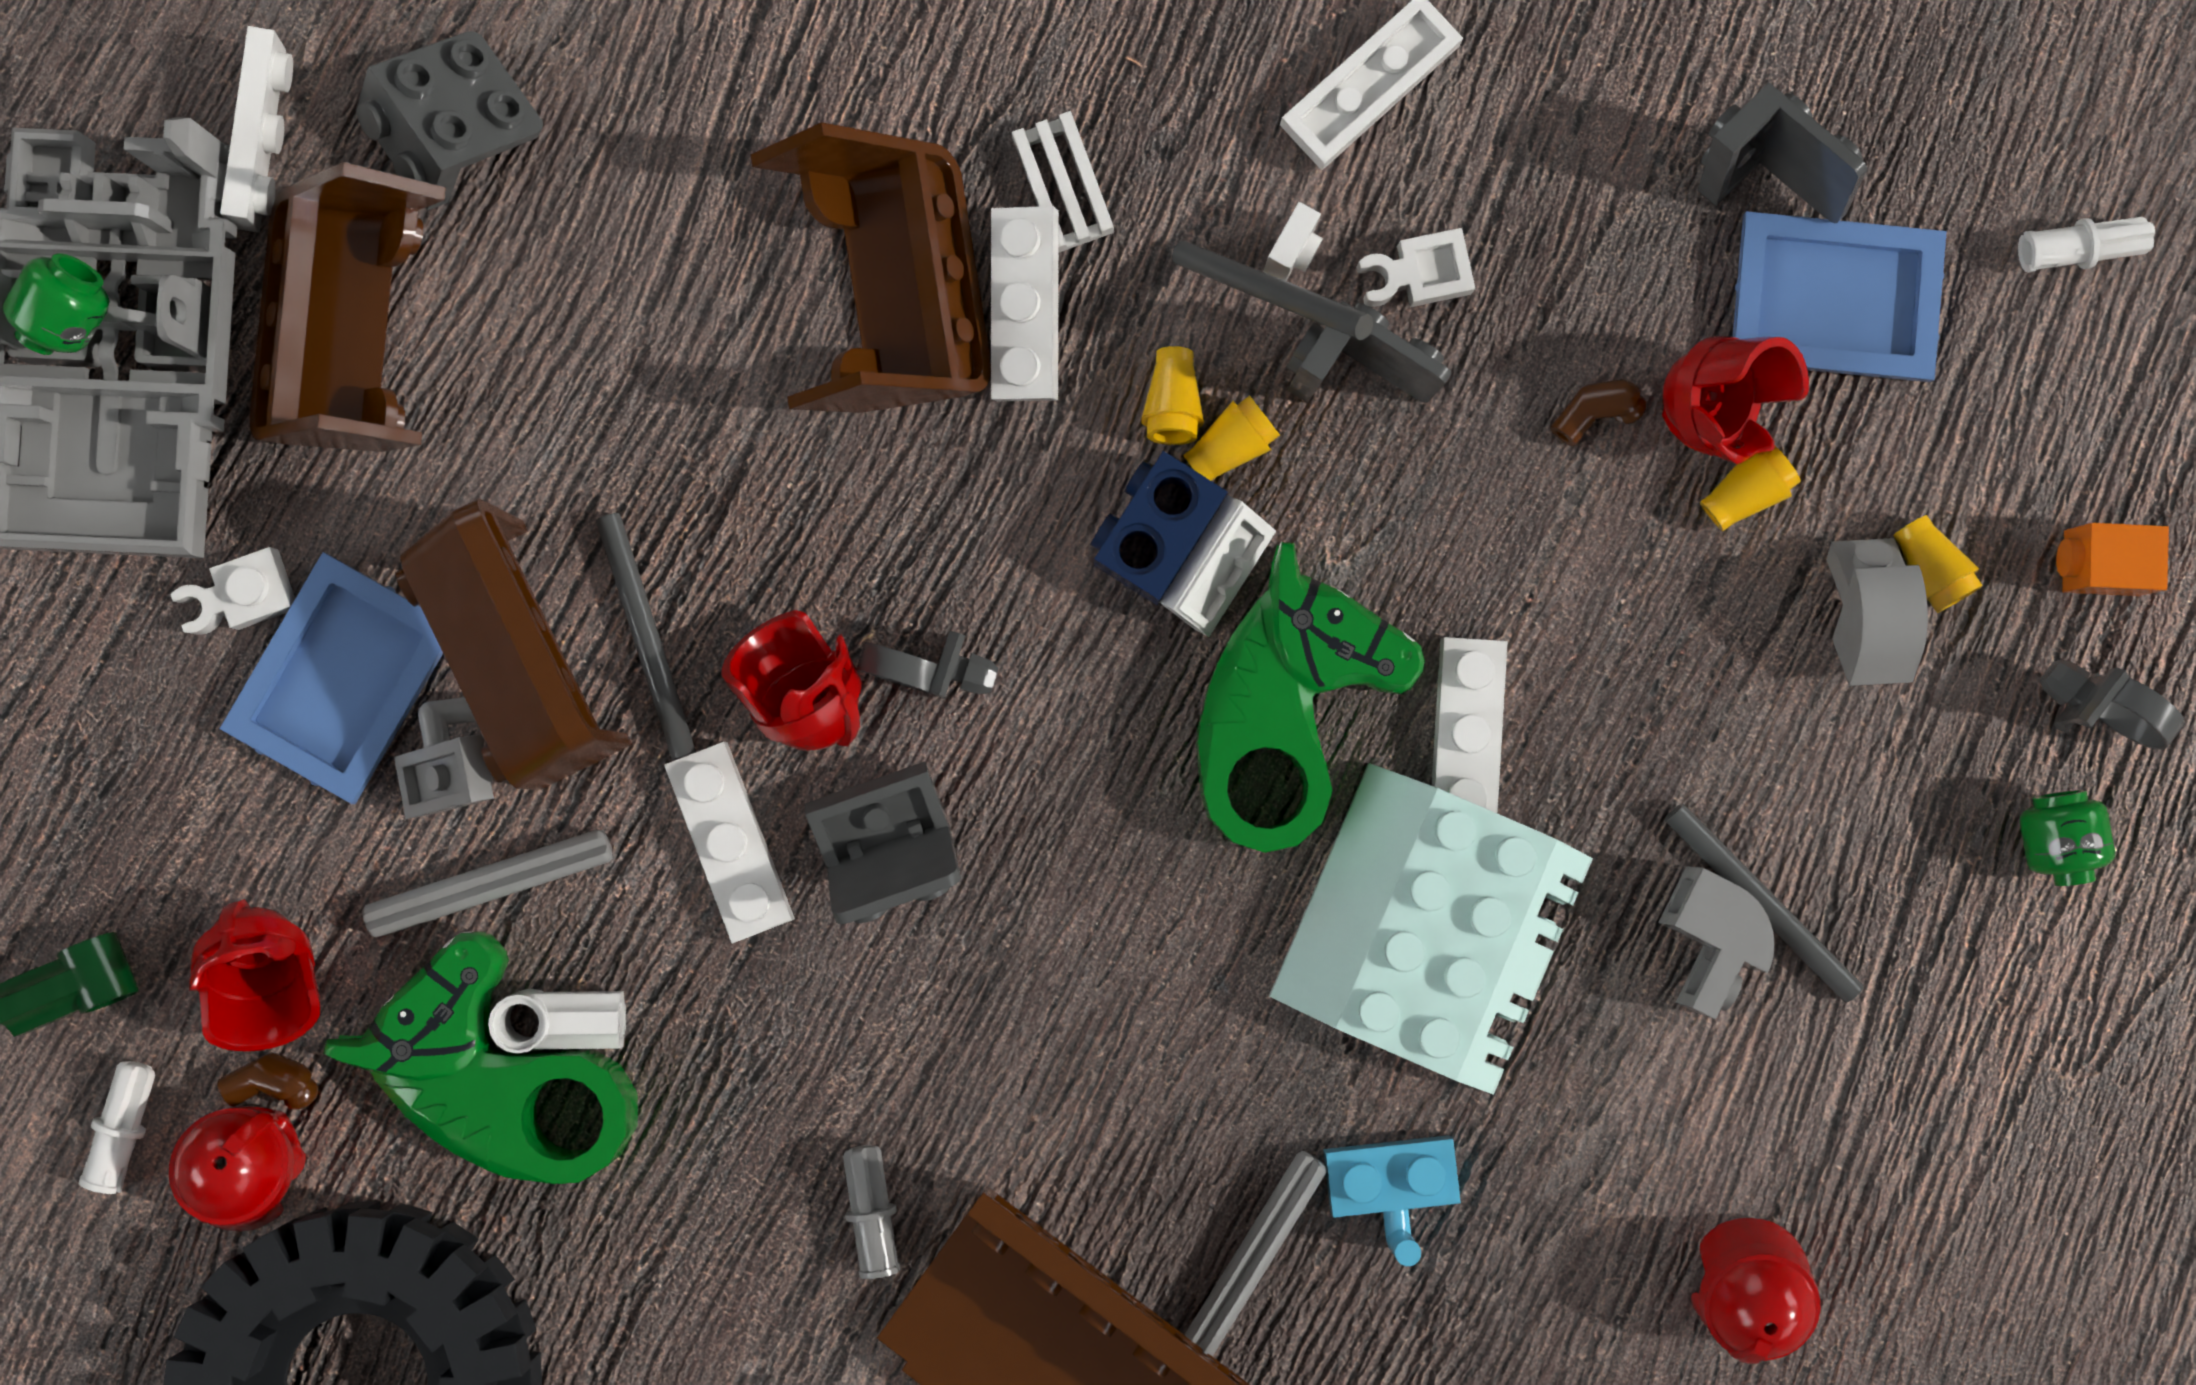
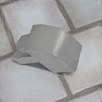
M1895 538L1831 542L1826 560L1843 603L1832 640L1849 686L1913 682L1924 652L1928 626L1927 596L1919 565H1905Z
M1686 866L1658 923L1703 945L1676 1003L1700 1015L1716 1020L1720 1010L1727 1011L1733 1005L1741 990L1743 979L1738 974L1742 966L1764 973L1769 972L1774 956V934L1771 922L1764 908L1748 891L1705 868Z

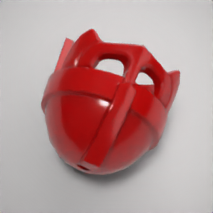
M1716 336L1705 338L1680 357L1670 368L1663 387L1664 409L1662 417L1670 431L1692 450L1709 456L1714 455L1737 465L1741 464L1756 453L1773 451L1775 449V441L1771 434L1764 427L1756 423L1761 404L1800 401L1804 399L1809 391V376L1806 362L1798 347L1784 337L1739 339Z
M794 610L780 614L762 623L744 636L724 660L721 671L723 680L749 711L751 719L767 739L780 742L798 750L810 751L825 749L836 743L840 746H849L857 736L860 728L858 703L862 688L859 673L850 658L842 634L836 637L835 651H831L806 613Z
M245 899L223 907L219 919L196 942L191 957L189 991L197 990L199 992L202 1033L208 1043L231 1051H260L292 1042L314 1026L320 1016V997L314 974L315 962L311 943L301 928L277 911L262 907H250Z
M235 1106L201 1117L181 1135L170 1158L169 1183L178 1204L199 1221L228 1231H251L269 1224L282 1214L284 1208L280 1201L286 1194L291 1181L302 1172L306 1162V1154L300 1146L297 1133L286 1113L258 1106ZM225 1157L227 1164L223 1169H219L217 1162Z
M1758 1218L1729 1220L1709 1231L1703 1237L1699 1246L1705 1274L1700 1284L1699 1293L1696 1292L1691 1295V1303L1714 1339L1728 1351L1731 1357L1747 1364H1758L1761 1361L1778 1359L1800 1348L1814 1332L1821 1311L1818 1287L1800 1243L1791 1233L1778 1224Z

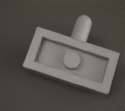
M465 697L428 701L422 704L418 710V718L424 748L394 757L405 819L429 816L494 799L491 785L493 776L488 770L481 753V749L484 747L482 734L458 737L451 740L449 737L447 725L476 721Z

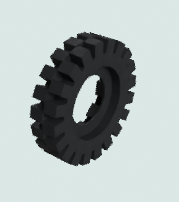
M380 1201L348 1202L332 1211H327V1208L324 1207L295 1218L244 1246L241 1254L225 1261L201 1286L207 1292V1295L187 1307L174 1335V1338L186 1344L184 1350L167 1359L163 1385H287V1376L292 1357L306 1335L328 1319L354 1313L370 1314L384 1318L406 1332L414 1341L423 1357L428 1385H542L541 1352H529L527 1338L537 1329L526 1299L513 1304L505 1290V1287L515 1280L496 1254L484 1263L472 1251L479 1240L477 1237L455 1222H451L442 1229L429 1224L432 1216L431 1211L410 1205L400 1204L390 1211L380 1210Z

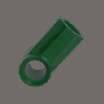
M116 932L99 935L72 945L58 952L57 960L0 983V1024L4 1025L13 1037L21 1036L77 1012H80V1014L89 1013L137 994L139 988Z

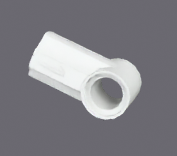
M536 989L518 991L498 1002L491 1011L488 1023L490 1036L497 1046L507 1052L517 1054L528 1052L532 1049L622 1048L626 1029L624 991L543 992ZM516 1004L528 1005L537 1014L539 1026L534 1036H522L511 1026L510 1015Z

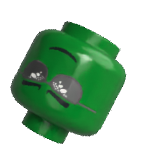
M57 253L53 254L51 258L38 257L29 260L25 264L7 294L2 309L7 321L16 329L14 335L22 345L39 354L51 355L54 351L74 353L84 349L107 314L110 301L105 289L102 287L104 281L95 269L73 256Z
M2086 790L2063 791L2032 797L2034 807L2028 808L2020 816L2021 833L2029 869L2038 874L2053 875L2055 886H2073L2096 881L2094 869L2107 866L2115 858L2114 842L2106 806L2100 801L2088 799Z

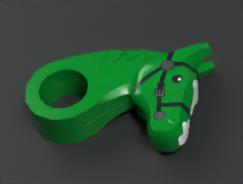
M1280 542V545H1277L1271 566L1268 590L1257 600L1226 644L1207 687L1196 738L1200 793L1206 816L1229 841L1264 853L1298 846L1323 823L1331 798L1332 786L1314 719L1313 696L1318 693L1352 685H1365L1379 692L1402 694L1413 687L1423 673L1425 663L1421 645L1409 635L1375 615L1342 591L1301 574L1296 557L1295 543ZM1260 748L1273 749L1287 756L1298 769L1302 782L1301 799L1293 814L1283 822L1268 827L1253 826L1242 820L1232 808L1227 792L1229 775L1236 762L1248 752Z
M484 931L459 933L448 941L414 977L384 1004L364 1035H339L338 1039H328L326 1041L323 1051L324 1055L342 1063L370 1071L376 1083L403 1115L432 1140L453 1154L505 1178L549 1184L580 1183L621 1156L638 1126V1093L622 1065L594 1049L528 1051L517 1054L494 1049L491 1044L492 1037L490 1036L488 1026L492 992L503 978L509 958L507 950L493 935ZM569 1078L585 1084L596 1094L602 1107L603 1126L598 1140L592 1147L583 1150H568L556 1146L544 1136L537 1122L536 1105L541 1090L551 1079Z

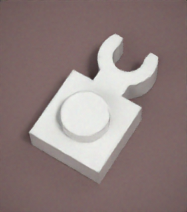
M1462 228L1400 240L1397 245L1398 260H1392L1383 254H1370L1363 257L1356 266L1358 274L1376 271L1385 279L1384 288L1366 292L1363 298L1364 304L1370 307L1386 304L1393 298L1396 292L1403 290L1407 291L1410 307L1471 295L1475 290Z
M271 547L209 568L215 584L213 587L205 588L197 585H184L170 594L173 602L184 604L195 599L200 601L202 606L200 616L194 621L181 625L183 632L196 635L207 634L215 630L221 623L223 616H226L229 628L240 630L287 613L295 600L279 550Z

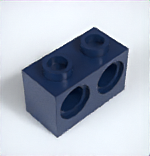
M1164 451L1154 465L1145 459L1142 461L1124 490L1125 493L1133 497L1120 518L1109 513L1090 543L1091 546L1099 550L1094 558L1095 567L1157 606L1228 494V491ZM1175 484L1187 492L1190 505L1180 514L1169 515L1162 512L1156 506L1154 493L1163 485ZM1143 537L1149 540L1156 551L1154 562L1142 569H1135L1126 565L1120 557L1119 549L1127 539Z

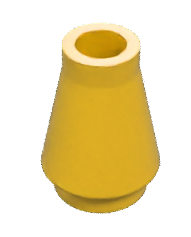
M1168 346L1156 351V365L1141 418V423L1147 427V438L1155 443L1165 445L1192 443L1197 439L1198 428L1204 425L1194 371V352L1191 349L1180 346Z
M1249 395L1239 404H1236L1233 400L1194 447L1183 456L1196 472L1212 481L1217 476L1271 451L1268 445L1278 438L1280 434Z
M1775 446L1773 451L1756 453L1747 461L1736 464L1718 486L1700 501V505L1712 522L1721 531H1725L1734 523L1792 497L1790 490L1799 484L1801 480L1790 461Z
M1927 515L1916 519L1893 535L1902 550L1907 566L1919 565L1925 584L1927 601L1930 602L1936 613L1958 603L1983 586L1975 575L1979 568L1934 526Z

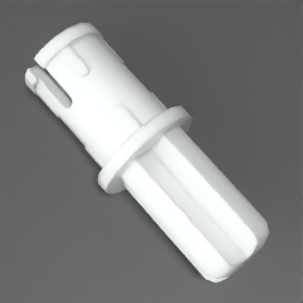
M2144 217L2094 223L2092 219L2082 218L2071 227L2037 232L2025 231L2024 235H2021L2019 238V261L2023 270L2028 273L2039 269L2077 264L2082 269H2090L2101 260L2142 255L2150 252L2154 247L2155 227L2153 223L2148 222Z
M122 1061L117 1065L102 1116L93 1118L91 1124L95 1135L78 1183L81 1187L103 1194L122 1192L127 1167L136 1140L144 1138L146 1128L140 1124L155 1079V1072L151 1066L134 1061Z

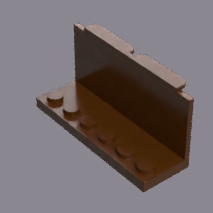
M989 1186L979 1196L877 1336L879 1341L907 1361L902 1371L920 1385H1250L1215 1357L1205 1354L1202 1348L1188 1339L1178 1329Z

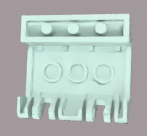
M1368 763L1269 996L1344 1033L1450 1079L1494 1095L1504 1069L1486 1061V1057L1490 1053L1508 1060L1514 1047L1508 1045L1506 1040L1488 1033L1495 1015L1513 1023L1519 1021L1524 1024L1529 1010L1510 1002L1513 993L1528 1000H1534L1554 952L1535 943L1536 938L1540 935L1558 943L1563 931L1562 928L1556 925V922L1539 916L1540 908L1545 898L1561 905L1569 904L1573 906L1579 892L1560 883L1562 877L1582 884L1593 858L1553 837L1442 789Z

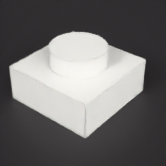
M1298 202L1270 252L1263 272L1287 281L1294 267L1303 272L1307 270L1323 240L1322 237L1313 233L1321 213Z

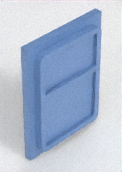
M1746 211L1742 219L1738 278L1735 285L1736 302L1733 337L1739 339L1784 337L1798 347L1806 362L1807 369L1811 371L1931 382L1935 380L1937 345L1940 338L1938 332L1947 231L1849 221L1832 223L1828 219Z
M322 552L219 729L254 748L258 754L266 755L310 780L312 785L321 786L350 804H356L443 652L419 605L416 607L412 606L405 597L396 593L393 587H385L340 560Z

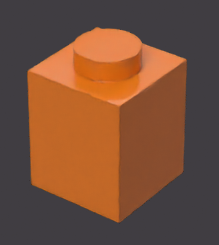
M2089 523L2064 530V539L2060 542L2056 554L2057 571L2063 577L2062 593L2141 596L2166 591L2168 584L2169 526Z

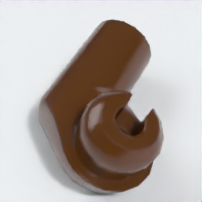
M1625 379L1587 384L1578 391L1552 424L1550 430L1562 442L1574 447L1596 419L1614 417L1618 422H1624L1625 424L1635 423L1646 411V400L1640 395V388Z
M279 1053L263 1055L221 1077L217 1082L222 1098L232 1107L263 1092L279 1101L284 1100L288 1108L298 1110L309 1106L316 1099L319 1090L317 1083L311 1079V1071L304 1064Z

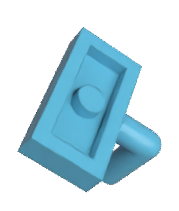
M1450 1135L1323 1149L1327 1171L1326 1179L1330 1213L1333 1218L1383 1212L1387 1246L1401 1265L1413 1266L1421 1258L1420 1246L1411 1236L1408 1209L1461 1203L1454 1140Z

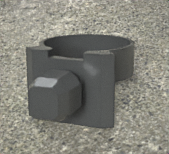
M949 631L939 664L885 646L865 642L856 669L945 699L951 680L961 683L959 690L979 695L991 693L999 668L991 660L971 653L970 659L960 656L965 635Z
M2058 660L2053 662L2040 678L2044 691L2060 705L2069 703L2054 722L2055 728L2065 733H2068L2075 723L2092 728L2095 722L2100 719L2119 734L2140 745L2155 750H2165L2185 725L2184 717L2173 704L2148 686L2130 678L2126 670L2117 667L2110 669L2104 675L2099 673L2090 675V672L2071 661Z

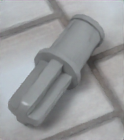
M874 1145L853 1147L845 1151L843 1156L851 1210L846 1212L845 1218L847 1222H853L860 1267L859 1278L876 1279L891 1276L901 1270L897 1259L891 1215L895 1214L897 1209L896 1205L889 1203L881 1150L878 1146Z

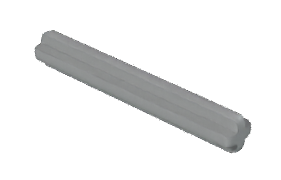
M604 830L587 832L367 904L362 910L363 920L371 937H382L608 863L613 859L612 847Z
M1301 1151L1296 1154L1185 1333V1336L1202 1348L1205 1354L1211 1356L1215 1354L1326 1175V1165L1310 1153Z

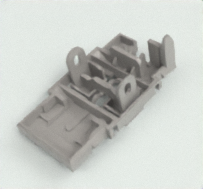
M175 117L164 120L163 138L124 137V150L156 171V175L94 172L96 143L77 130L12 128L10 153L7 154L4 186V192L7 193L6 208H0V549L204 558L209 489L204 487V482H209L212 445L207 443V441L212 442V431L224 432L225 420L214 415V404H226L236 253L225 247V238H237V225L220 214L230 145L222 143L191 118ZM61 253L73 256L95 270L97 260L111 261V271L104 279L102 286L109 297V308L84 349L74 353L54 351L51 355H43L28 349L16 339L14 335L16 329L7 321L2 308L7 294L29 260L38 257L51 258L53 254ZM127 262H137V276L131 275V284L139 288L138 310L120 307L118 286L125 278ZM199 280H212L211 287ZM119 330L136 331L135 360L153 370L130 369L129 381L119 380V370L114 358V349L118 342ZM5 345H7V353L11 357L31 365L4 364ZM101 366L104 375L103 380L89 379V369L85 367L97 368Z

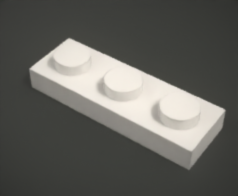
M1412 0L1282 117L1280 126L1310 159L1323 170L1460 46L1463 37L1428 0Z
M253 26L247 27L220 214L237 225L239 230L259 233L262 215H271L272 206L275 201V180L273 177H268L271 153L279 154L283 145L284 119L283 116L277 115L280 91L289 92L291 87L293 58L291 54L286 53L285 47L274 30Z
M1054 206L991 208V399L995 401L1058 400L1059 210Z
M1443 637L1440 639L1431 786L1497 813L1508 641Z
M721 742L665 764L666 772L731 943L733 944L794 920L793 912L728 742Z

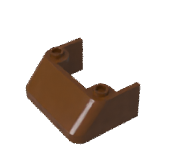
M821 122L750 154L752 167L800 175L803 199L807 210L820 224L829 228L844 230L862 348H852L836 356L831 367L830 382L787 396L789 409L863 413L959 398L979 392L988 385L991 378V358L962 174L955 158L945 147L935 143Z
M343 162L288 186L278 193L269 219L250 407V430L254 439L288 445L385 452L421 445L422 432L404 429L405 410L401 404H398L394 391L381 388L393 267L403 264L409 255H415L418 252L423 238V222L417 217L418 210L444 201L446 187Z
M478 498L451 512L400 555L403 569L396 571L395 576L408 602L414 607L420 605L488 744L481 749V753L491 775L499 783L508 780L516 789L542 790L632 745L627 733L599 729L508 543L509 540L528 532L523 520Z

